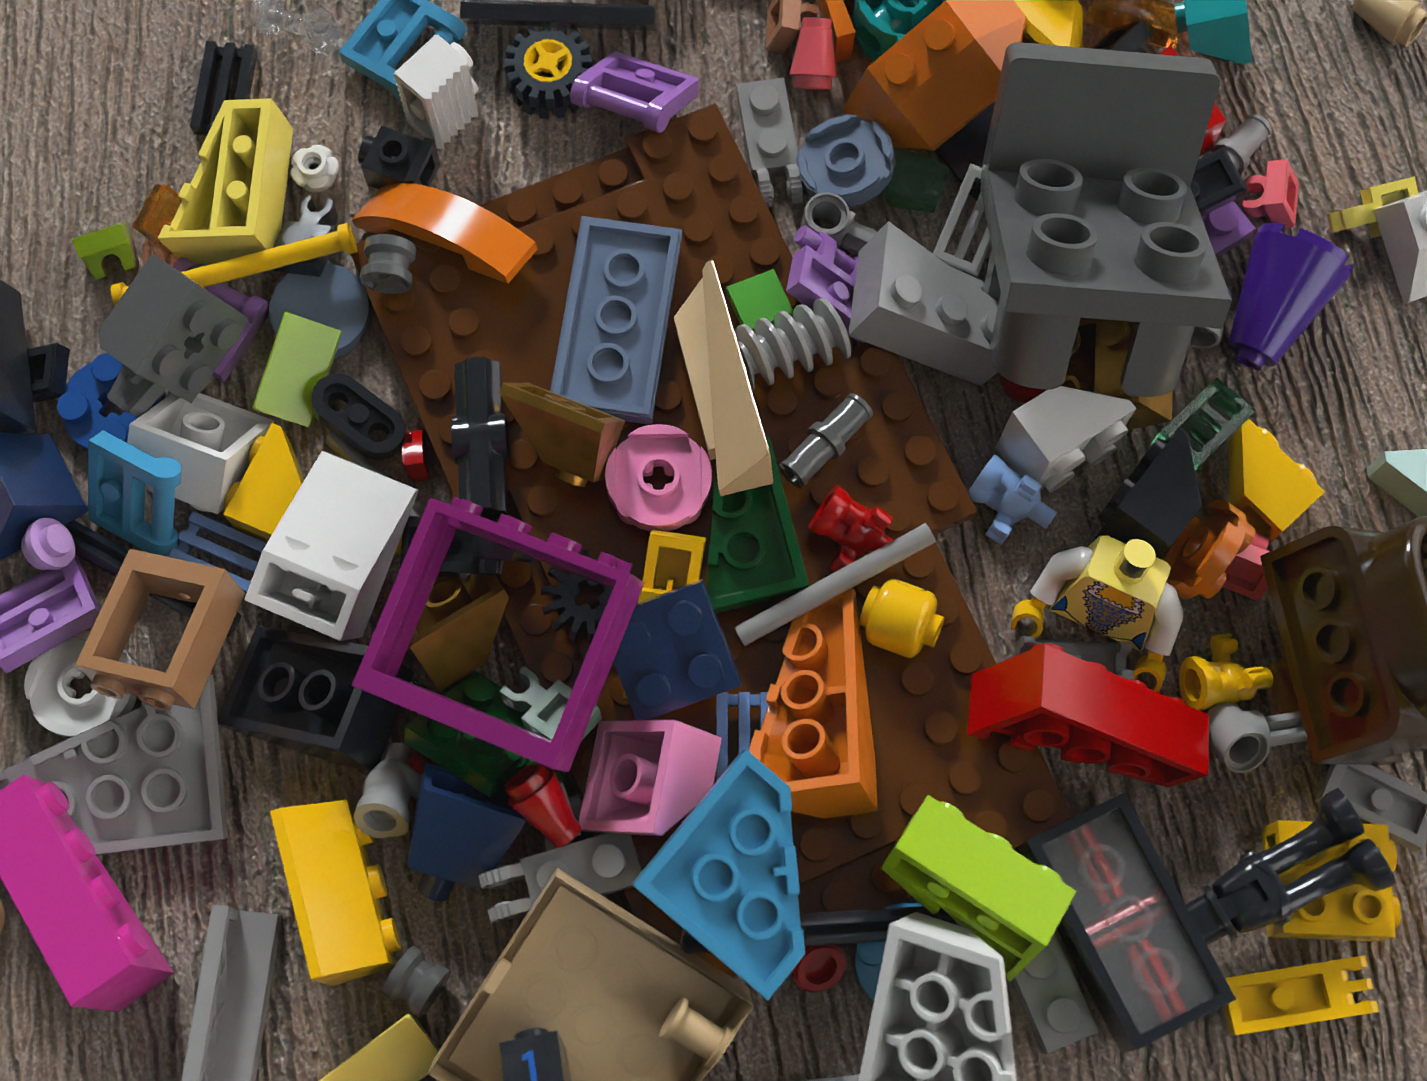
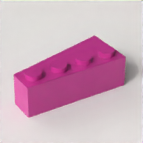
M23 774L0 790V878L70 1006L120 1012L175 972L95 854V849L89 838L77 827L68 814L69 803L62 791L53 782L45 783Z

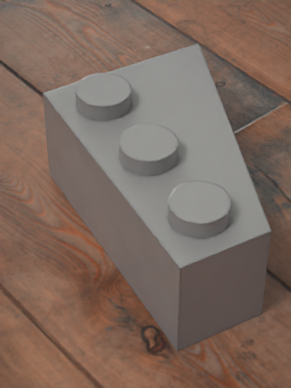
M888 221L858 252L848 336L982 386L998 373L991 361L990 343L999 302Z

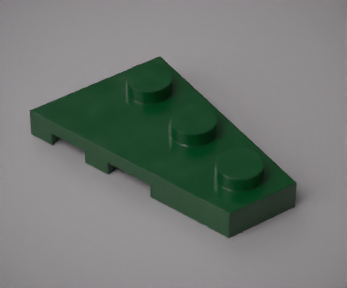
M769 436L765 437L770 451L773 484L720 496L716 467L706 587L716 614L793 595L809 587Z

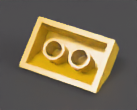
M348 800L283 807L270 811L310 979L329 986H335L395 967L396 961L393 952L401 950L400 937L395 921L392 917L384 918L379 899L387 896L386 883L379 864L371 866L366 845L374 843V839L357 827L353 816L356 807Z

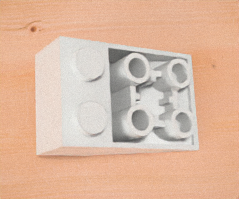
M321 451L264 547L244 600L339 641L363 637L419 490Z

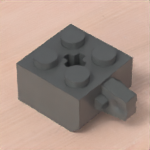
M152 253L99 329L100 348L123 364L107 398L119 408L137 418L143 415L165 390L192 404L199 392L209 384L212 373L228 350L236 345L242 330L250 319Z

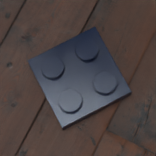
M703 579L636 604L613 661L636 721H645L742 685V680Z

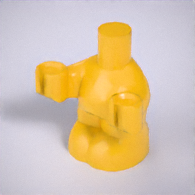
M1231 633L1218 634L1210 639L1213 662H1208L1202 657L1197 656L1186 657L1183 660L1179 672L1180 694L1188 706L1199 711L1225 702L1236 704L1241 700L1247 701L1252 699L1257 690L1270 689L1273 685L1272 672L1270 669L1262 666L1246 669L1238 663L1232 662L1231 654L1237 651L1238 640L1231 638Z

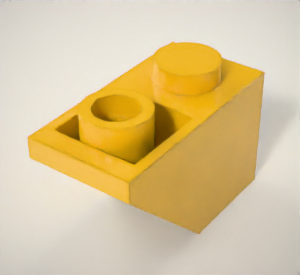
M1250 419L1245 421L1227 442L1229 503L1246 515L1247 523L1255 528V532L1269 537L1268 545H1270L1325 491L1317 484L1316 477L1307 467L1295 463L1279 448L1278 441L1268 430L1257 427Z
M271 423L265 437L260 436L254 442L248 457L250 465L241 482H234L228 490L224 501V508L226 510L223 514L235 530L265 543L269 541L304 482V477L291 442L282 427Z

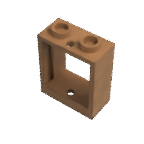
M129 549L75 666L92 680L90 687L105 696L122 699L124 693L139 696L142 702L157 709L169 711L173 705L194 710L245 593L225 569ZM150 593L197 603L166 672L119 662Z

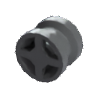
M378 234L368 237L364 244V253L368 261L361 269V284L373 291L385 294H401L410 291L413 276L409 271V265L416 259V246L411 241L395 235Z
M412 946L391 971L381 993L391 1000L400 998L408 1004V1011L420 1019L443 990L451 975V971L441 964L431 965L425 961L424 952Z

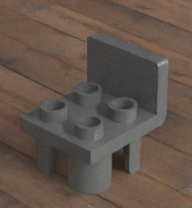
M1014 42L1006 48L981 171V194L992 245L983 291L999 302L991 336L990 355L994 368L1006 379L1025 387L1056 389L1065 380L1080 318L1130 321L1136 323L1120 376L1122 389L1130 396H1161L1171 392L1178 383L1194 327L1223 328L1231 297L1190 187L1220 86V79L1211 60L1207 58Z

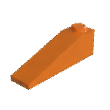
M851 588L792 620L782 649L785 658L776 685H770L765 700L769 706L760 731L755 730L749 747V752L790 786L792 812L823 819L878 811L876 760L856 592L854 588Z

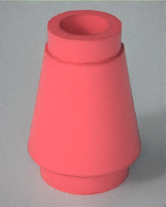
M805 17L802 19V28L800 29L789 75L794 76L793 88L832 90V78H837L831 19Z

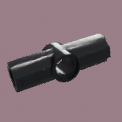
M469 357L455 364L454 373L456 417H452L451 435L454 462L458 465L459 499H465L483 507L480 517L496 521L500 518L501 514L507 515L505 462H509L510 459L507 416L503 414V398L499 394L502 387L500 361L490 360L486 357Z

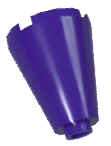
M1264 223L1258 229L1254 237L1228 342L1229 348L1235 352L1233 359L1236 362L1253 370H1261L1263 365L1275 366L1348 280L1354 266L1353 264L1345 266L1349 256L1332 242L1301 228L1296 237L1280 233L1285 225L1282 223Z

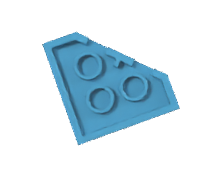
M744 749L631 885L761 996L769 1000L805 955L804 935L800 924L798 902L800 891L796 847L793 846L790 811H792L790 786L748 750Z

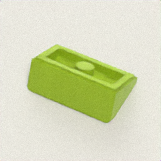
M285 312L253 404V409L311 428L315 416L312 410V391L320 379L329 375L343 331Z

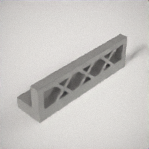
M212 904L182 1081H256L281 929V915L240 911L230 906Z

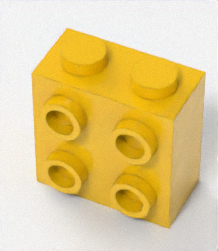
M1277 820L1263 827V851L1289 839L1304 830L1312 822ZM1363 824L1364 834L1347 843L1326 850L1278 876L1285 885L1336 858L1350 847L1367 838L1377 846L1392 872H1394L1397 865V850L1395 843L1389 840L1388 825ZM1355 884L1338 889L1309 903L1291 914L1290 922L1285 923L1284 926L1274 924L1266 926L1267 937L1369 942L1395 938V929L1398 928L1401 920L1400 902L1398 897L1393 895L1392 886L1375 892Z

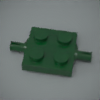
M476 671L450 691L440 693L444 697L525 729L521 718L526 714V711L519 712L505 704L499 692L503 687ZM417 679L412 680L413 684L434 692L421 684ZM422 714L405 726L404 743L488 797H491L522 768L535 762ZM554 769L560 782L563 771Z

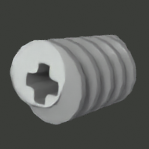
M825 298L816 299L813 302L812 310L807 305L801 304L796 306L793 311V317L785 311L777 312L774 316L773 324L767 318H759L755 322L754 331L746 324L738 325L735 329V336L752 391L755 390V374L760 373L766 383L772 385L774 384V368L780 367L785 376L790 379L794 376L793 361L799 360L804 369L810 372L813 371L814 354L818 353L827 366L833 363L832 348L837 347L846 359L851 356V345L845 325L833 305Z

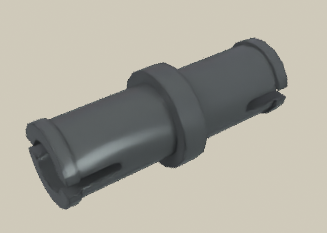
M849 393L844 398V401L823 422H814L807 430L808 437L786 460L779 464L778 467L782 475L792 485L802 489L830 459H838L845 452L844 444L865 422L873 417V411L867 402L860 396Z

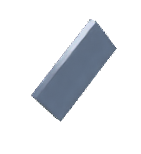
M581 216L551 392L618 417L626 422L652 425L682 242V229Z

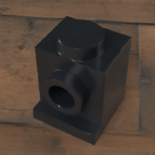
M382 125L375 138L372 136L364 138L358 153V162L362 164L361 169L368 186L376 189L395 183H412L430 187L440 166L436 144L433 139L425 137L424 140H420Z

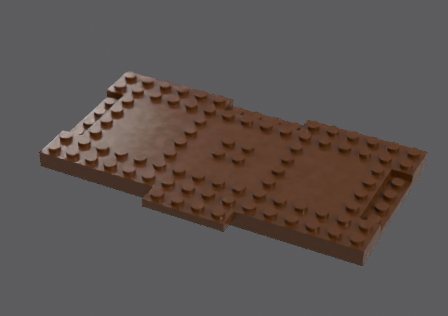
M716 103L669 121L662 133L649 129L625 138L626 148L479 205L522 231L535 241L538 248L508 284L468 269L462 254L394 229L381 233L403 237L416 246V259L409 265V271L413 276L412 288L410 291L401 294H385L373 291L365 286L364 288L454 497L459 498L458 465L454 462L451 435L452 417H456L455 364L469 357H486L490 360L500 361L502 384L531 383L550 391L581 216L682 229V242L652 425H670L688 433V438L695 441L700 449L702 446L708 454L674 322V316L702 279V270L705 264L710 260L714 261L734 332L740 323L726 295L727 286L774 269L793 311L796 306L802 304L786 292L793 257ZM366 240L356 243L357 253L351 254L359 276L362 267L368 261L364 253ZM867 342L851 348V356L848 359L843 357L837 347L832 348L833 363L828 366L823 362L818 353L814 354L813 371L810 372L804 369L799 360L793 361L794 376L790 379L785 376L780 367L774 368V384L768 385L760 373L755 374V390L752 393L764 434L770 437L777 467L808 437V428L814 422H823L844 401V398L849 393L860 396L873 411V417L865 422L844 444L845 452L838 459H830L814 474L804 488L800 489L792 485L779 470L809 586L834 573L829 569V565L836 555L839 544L827 535H819L808 529V526L818 507L836 485H840L856 502L869 509L878 506L891 515L893 521L890 526L885 527L884 534L893 540L924 523L928 525L932 534L935 535L973 519L977 513L898 355ZM503 400V414L507 416L510 459L509 462H505L507 516L531 525L530 536L547 542L550 534L554 533L581 544L582 547L579 554L582 555L583 550L589 549L591 559L598 561L600 553L607 552L617 559L631 563L632 567L629 573L643 581L651 531L626 524L620 519L617 510L609 500L605 477L604 480L596 482L587 481L585 487L557 478L555 475L558 468L543 463ZM625 421L616 449L620 443L628 439V434L648 424ZM716 459L710 460L712 468L711 492L708 501L701 510L700 516L691 524L668 531L706 538L700 580L703 579L705 587H707ZM658 466L653 467V474L645 476L643 480L645 483L652 484L653 489L661 490L664 489L665 484L673 482L674 476L665 475L664 467ZM936 542L853 587L856 592L859 620L864 603L872 587L875 585L881 588L888 580L898 579L932 592L937 599L936 614L944 617V623L935 646L932 648L924 645L921 651L913 658H905L872 645L866 638V628L860 626L876 760L878 811L825 819L790 811L800 894H798L799 913L882 909L913 897L883 871L881 867L927 795L938 802H947L955 806L962 812L966 820L986 833H993L1003 837L1012 845L1014 850L1026 840L1073 818L1037 745L1031 751L1010 746L1009 735L994 731L990 733V737L987 739L967 735L972 674L991 667L996 662ZM870 550L866 553H863L857 556L854 560L857 561L858 559L868 555L873 551ZM534 558L533 562L504 560L503 574H494L509 596L504 615L527 669L537 676L540 686L545 690H548L558 679L573 689L590 647L588 632L580 631L575 643L568 640L571 626L565 624L558 632H555L551 626L559 617L558 612L544 615L542 607L555 601L554 596L541 595L542 587L557 586L558 581L547 575L550 568L564 574L568 571ZM587 582L581 584L578 587L580 596L574 600L576 605L579 607L582 604H587L591 610L600 606L598 597L604 593V589L601 586L591 588ZM792 595L716 614L742 680L741 686L725 692H728V694L750 692V694L760 695L761 692H768L771 684L776 685L785 658L782 649L792 621L744 646L738 636L735 626ZM612 663L596 703L602 716L601 721H636L628 699L623 698L624 688L614 663ZM716 695L649 720H676L716 735ZM728 707L729 767L739 755L738 707ZM750 707L751 744L755 730L760 731V708ZM598 724L581 741L570 767L583 798ZM692 810L662 836L632 834L642 871ZM635 887L622 890L635 917L680 945V926ZM712 953L695 954L733 979L739 977Z

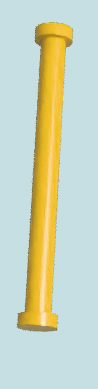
M345 223L338 225V231L181 273L202 287H208L344 251L346 255L357 253V245L350 224ZM123 282L111 285V297L114 306H116L129 287Z

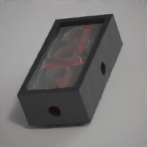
M1125 792L1026 840L1015 849L1017 853L1034 864L1043 865L1054 870L1062 878L1063 883L1076 890L1056 929L1120 1052L1136 1051L1236 1000Z

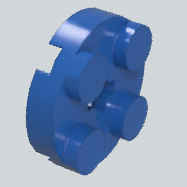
M108 353L98 355L93 362L78 370L67 383L65 393L57 402L58 414L62 417L67 433L86 452H88V440L102 430L127 443L129 424L137 419V417L126 411L120 416L112 412L107 417H103L105 412L104 405L109 401L107 396L123 367L122 363ZM165 391L148 410L165 399Z

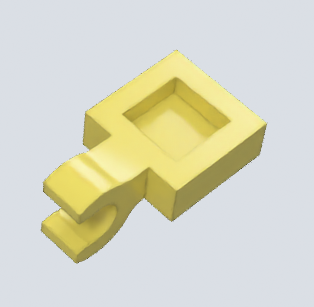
M1415 176L1360 190L1363 205L1327 214L1330 231L1334 233L1367 224L1370 238L1382 236L1374 209L1418 194Z

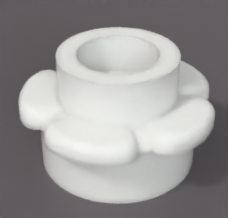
M313 145L307 149L301 148L291 159L293 168L290 170V175L293 181L305 190L315 193L323 192L329 189L336 180L339 171L338 160L331 156L332 153L327 147L322 145ZM311 164H318V168L309 169Z

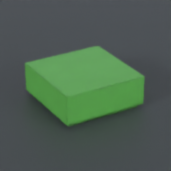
M774 269L726 287V295L740 325L746 324L753 331L755 322L759 318H767L773 324L774 316L777 312L785 311L793 317V309Z

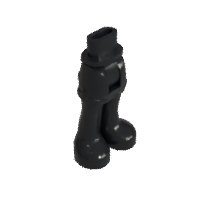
M1339 788L1326 793L1320 799L1317 819L1304 830L1260 853L1247 852L1240 855L1237 865L1219 877L1212 884V888L1208 884L1201 887L1204 894L1185 904L1207 945L1226 935L1232 941L1238 937L1237 931L1245 933L1271 924L1284 926L1285 923L1290 922L1291 914L1344 887L1357 884L1376 892L1396 884L1395 877L1386 859L1373 841L1368 838L1350 847L1322 866L1285 885L1278 876L1326 850L1347 843L1364 834V827L1358 814Z

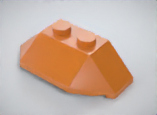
M946 0L867 67L842 109L847 115H856L860 117V120L870 123L873 120L881 124L891 137L893 148L935 151L996 100L1006 48L1014 42H1022L1027 17L1014 0Z

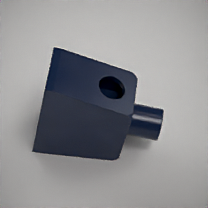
M428 762L424 763L409 834L407 866L414 871L423 873L418 884V890L423 896L434 901H445L449 898L455 882L478 888L481 887L478 876L495 870L526 821L523 816L508 804L510 796L505 791V786H502L491 797H488L445 768Z

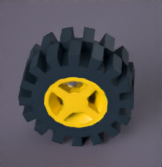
M542 22L543 31L536 32L533 24L526 27L527 38H524L519 32L513 37L514 46L508 44L505 51L507 59H504V67L509 93L512 94L513 101L518 107L523 104L524 111L531 116L535 109L538 108L539 116L542 119H548L549 111L555 110L556 118L558 119L565 117L564 108L567 106L572 113L579 110V106L573 104L570 100L571 88L575 79L592 67V56L590 55L586 40L581 42V34L576 30H573L568 36L567 25L559 23L557 31H551V23ZM542 71L545 73H550L552 77L544 76Z

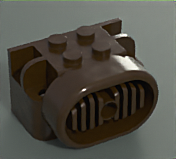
M1427 516L1416 518L1386 532L1328 526L1261 555L1260 559L1313 764L1396 765L1404 762L1401 754L1403 752L1427 750Z

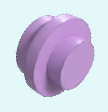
M41 518L30 524L21 541L22 552L26 560L32 566L41 570L62 569L70 564L75 556V543L71 533L62 523L52 518Z

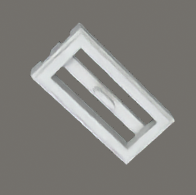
M970 163L933 254L948 265L978 276L991 246L988 226L972 263L964 260V257L985 210L981 192L955 254L952 255L945 252L976 177L981 179L982 168Z

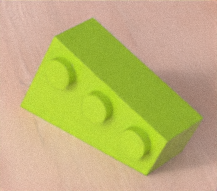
M927 795L881 867L883 871L932 914L938 913L940 908H942L962 927L971 930L1000 954L1004 960L1005 978L1009 982L1047 946L1076 893V890L1063 883L1062 878L1054 870L1043 865L1034 864L1014 851L1012 845L1003 837L993 833H986L966 820L958 808L947 802H938L929 795Z

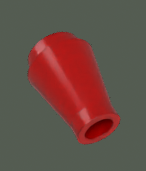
M534 762L522 768L506 783L504 789L510 796L508 804L545 835L555 848L566 845L580 833L582 827L571 810L554 769H546L544 765Z

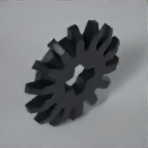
M589 549L582 551L583 556L591 558ZM550 568L547 575L558 581L557 586L541 588V595L554 596L555 600L542 607L543 614L547 615L558 612L559 617L551 628L558 632L565 624L571 626L568 640L574 643L579 632L586 631L588 632L589 645H591L599 625L597 620L602 617L613 589L571 572L564 574ZM586 582L591 588L601 586L604 589V593L598 597L600 606L593 610L587 604H582L578 607L574 602L580 596L578 587Z

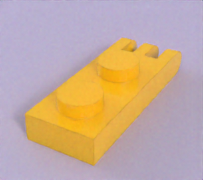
M1356 956L1225 978L1236 998L1235 1001L1223 1006L1229 1036L1379 1012L1377 1000H1362L1355 1003L1352 992L1374 989L1371 978L1349 981L1347 970L1356 971L1368 967L1366 956Z

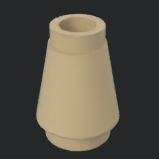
M1355 0L1352 6L1353 12L1359 14L1364 21L1393 46L1400 43L1405 47H1409L1427 22V11L1421 8L1422 2L1416 0Z

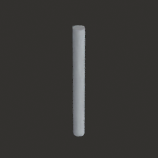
M924 523L735 626V630L744 646L932 545L936 540L928 525Z

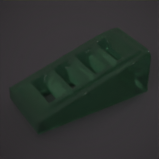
M1216 378L1157 434L1147 451L1158 437L1168 443L1178 428H1184L1204 446L1201 447L1188 436L1195 473H1197L1235 434L1240 426L1254 414L1256 409L1219 378ZM1209 401L1213 402L1230 418H1232V420H1226L1222 415H1220L1207 403ZM1196 415H1198L1201 419H1203L1207 424H1209V425H1210L1214 430H1216L1218 433H1215L1211 428H1209L1205 423H1203L1198 417H1196Z

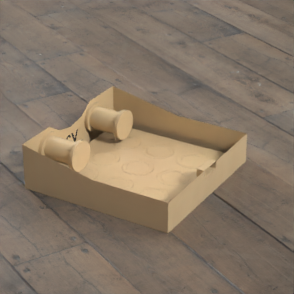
M557 867L433 1059L428 1074L439 1081H504L499 1043L514 1040V1036L523 1030L544 1028L549 1032L558 1031L566 1048L571 1081H702L720 1060L752 1010L753 1002L749 988L697 955L685 953L681 949V945Z

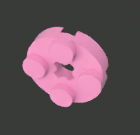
M655 424L637 428L628 434V439L620 443L617 449L615 447L608 457L605 468L607 494L620 519L626 524L634 525L639 529L652 531L653 529L671 531L683 525L691 524L700 516L701 510L708 501L711 492L712 468L708 454L702 446L700 449L695 441L688 438V433L677 427ZM653 467H664L665 475L674 476L673 482L665 484L664 489H653L652 484L645 483L643 480L645 476L653 474Z

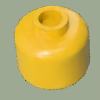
M890 579L881 588L875 585L872 587L864 603L859 625L866 628V638L872 645L905 658H913L921 651L924 645L932 648L935 646L944 623V617L936 614L937 599L932 592L898 579Z

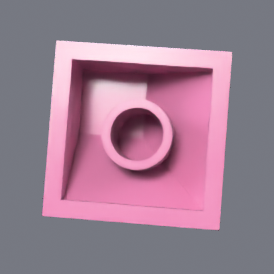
M676 720L600 721L579 818V824L582 827L581 831L662 836L696 807L713 786L722 738Z

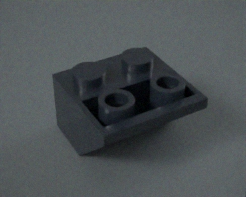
M1178 428L1168 443L1159 437L1156 439L1134 471L1125 479L1097 517L1105 525L1095 539L1099 536H1109L1125 544L1131 540H1143L1152 546L1156 558L1159 559L1172 546L1202 506L1189 437L1186 432Z

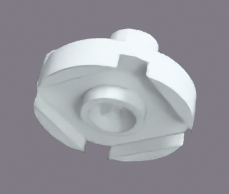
M84 631L32 659L25 677L26 699L30 700L31 709L35 714L34 717L44 728L67 739L108 720L116 719L131 712L137 696L124 693L122 699H115L100 694L95 690H92L90 694H85L80 699H75L76 691L70 687V682L73 678L82 679L85 676L75 666V663L91 631ZM124 649L119 662L137 666Z

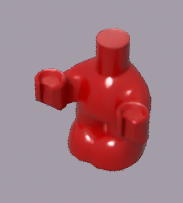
M836 485L826 496L808 526V529L819 535H827L839 544L836 555L829 565V569L833 572L855 562L854 559L857 556L870 550L875 551L893 541V539L884 534L885 527L891 525L893 517L878 506L869 509L856 502L840 485Z

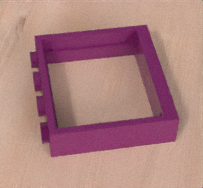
M453 496L449 505L430 497L352 686L552 769L569 772L645 583L629 573L632 567L631 563L617 559L613 555L601 552L598 561L580 555L579 552L582 545L563 536L551 533L546 542L530 536L532 526L513 517L501 514L498 523L480 517L483 507L468 500ZM457 529L613 589L552 740L396 677Z

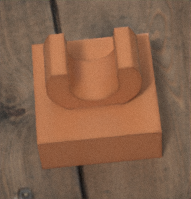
M773 0L767 12L765 50L784 54L792 41L797 43L800 29L802 28V19L805 17L816 18L819 8L810 3L801 4V0Z

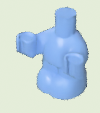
M995 454L983 468L969 489L968 494L973 502L984 503L997 511L994 521L985 535L999 545H1002L1012 531L1011 526L1015 523L1029 518L1046 529L1057 512L1041 502L1040 489L1042 485L1036 479L1027 474L1024 476L1010 469Z

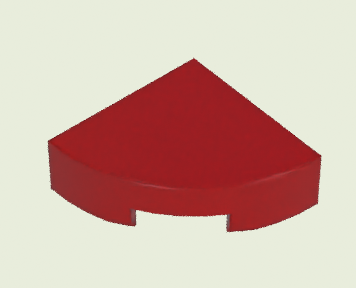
M425 429L405 431L402 461L409 479L412 482L430 480Z

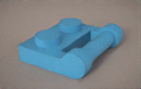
M379 0L339 50V55L342 63L387 88L397 99L401 100L400 93L397 90L398 87L396 86L397 82L394 80L395 76L393 73L396 71L394 68L425 28L429 25L437 31L432 37L439 35L448 44L452 42L458 44L467 33V28L456 16L428 0Z
M102 430L88 440V508L90 510L88 512V520L148 553L169 556L172 548L177 549L178 532L173 528L175 488L181 483V464L169 457L155 458ZM145 483L153 487L152 524L144 521Z

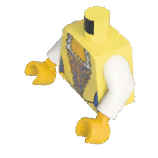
M1099 536L1088 547L1080 546L1058 552L1052 556L1030 591L1033 595L1032 599L1020 601L1015 605L1011 629L1014 630L1020 619H1033L1034 622L1030 628L1029 636H1033L1036 639L1043 630L1044 608L1047 604L1051 605L1050 611L1116 641L1130 642L1132 648L1138 651H1142L1145 646L1149 650L1148 654L1142 656L1136 662L1133 669V679L1137 680L1141 672H1149L1157 680L1153 691L1159 692L1167 674V667L1163 658L1164 655L1170 656L1184 613L1176 588L1167 583L1171 566L1167 562L1156 558L1155 551L1149 543L1136 539L1125 544L1109 536Z

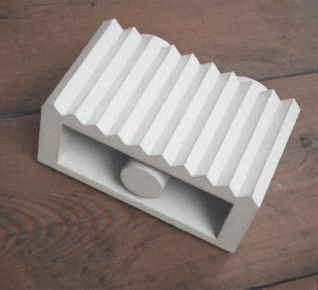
M439 35L432 37L398 68L393 75L395 76L394 80L397 82V90L400 93V101L403 103V111L406 113L405 117L408 124L424 138L433 139L437 149H443L444 142H451V136H458V130L465 129L464 123H471V117H478L475 94L479 91V88L470 75L469 69L473 66V60L459 44L455 42L448 44Z

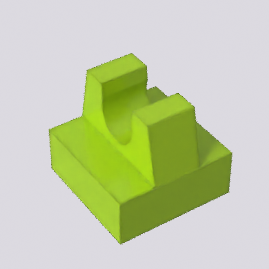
M127 221L71 239L79 259L82 258L95 280L108 276L103 263L106 255L113 254L119 257L125 271L137 266L132 242L134 239Z

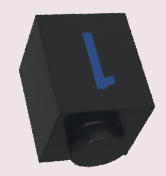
M544 1028L526 1029L518 1032L514 1036V1040L499 1043L504 1081H571L566 1048L557 1030L549 1032Z

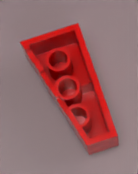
M1044 643L1037 644L1027 652L972 674L967 735L987 739L993 731L1010 736V746L1031 751L1035 748V745L1055 747L1061 749V760L1076 764H1093L1106 761L1107 772L1168 788L1208 776L1209 714L1188 706L1183 699L1167 697L1147 688V685L1141 681L1125 679L1109 672L1100 663L1086 662L1065 653V650L1058 645Z

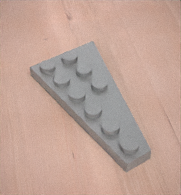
M209 675L194 710L173 705L171 710L166 711L143 704L144 706L116 719L99 724L34 754L29 759L5 770H0V790L23 774L45 783L53 782L66 797L69 803L68 814L77 827L89 838L95 849V854L228 838L213 675Z

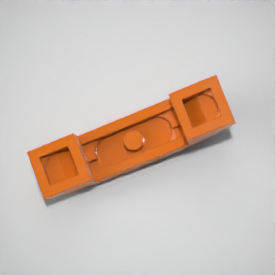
M395 183L381 187L352 219L355 227L376 235L394 229L462 254L468 269L507 284L538 249L535 241L487 209L452 193L420 184Z

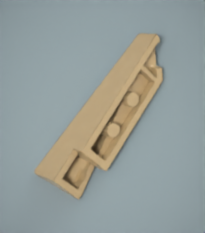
M710 260L702 270V279L674 316V322L710 460L716 459L720 496L773 484V475L766 437L713 260Z

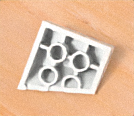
M918 912L890 923L858 1081H1016L1003 957L971 930Z

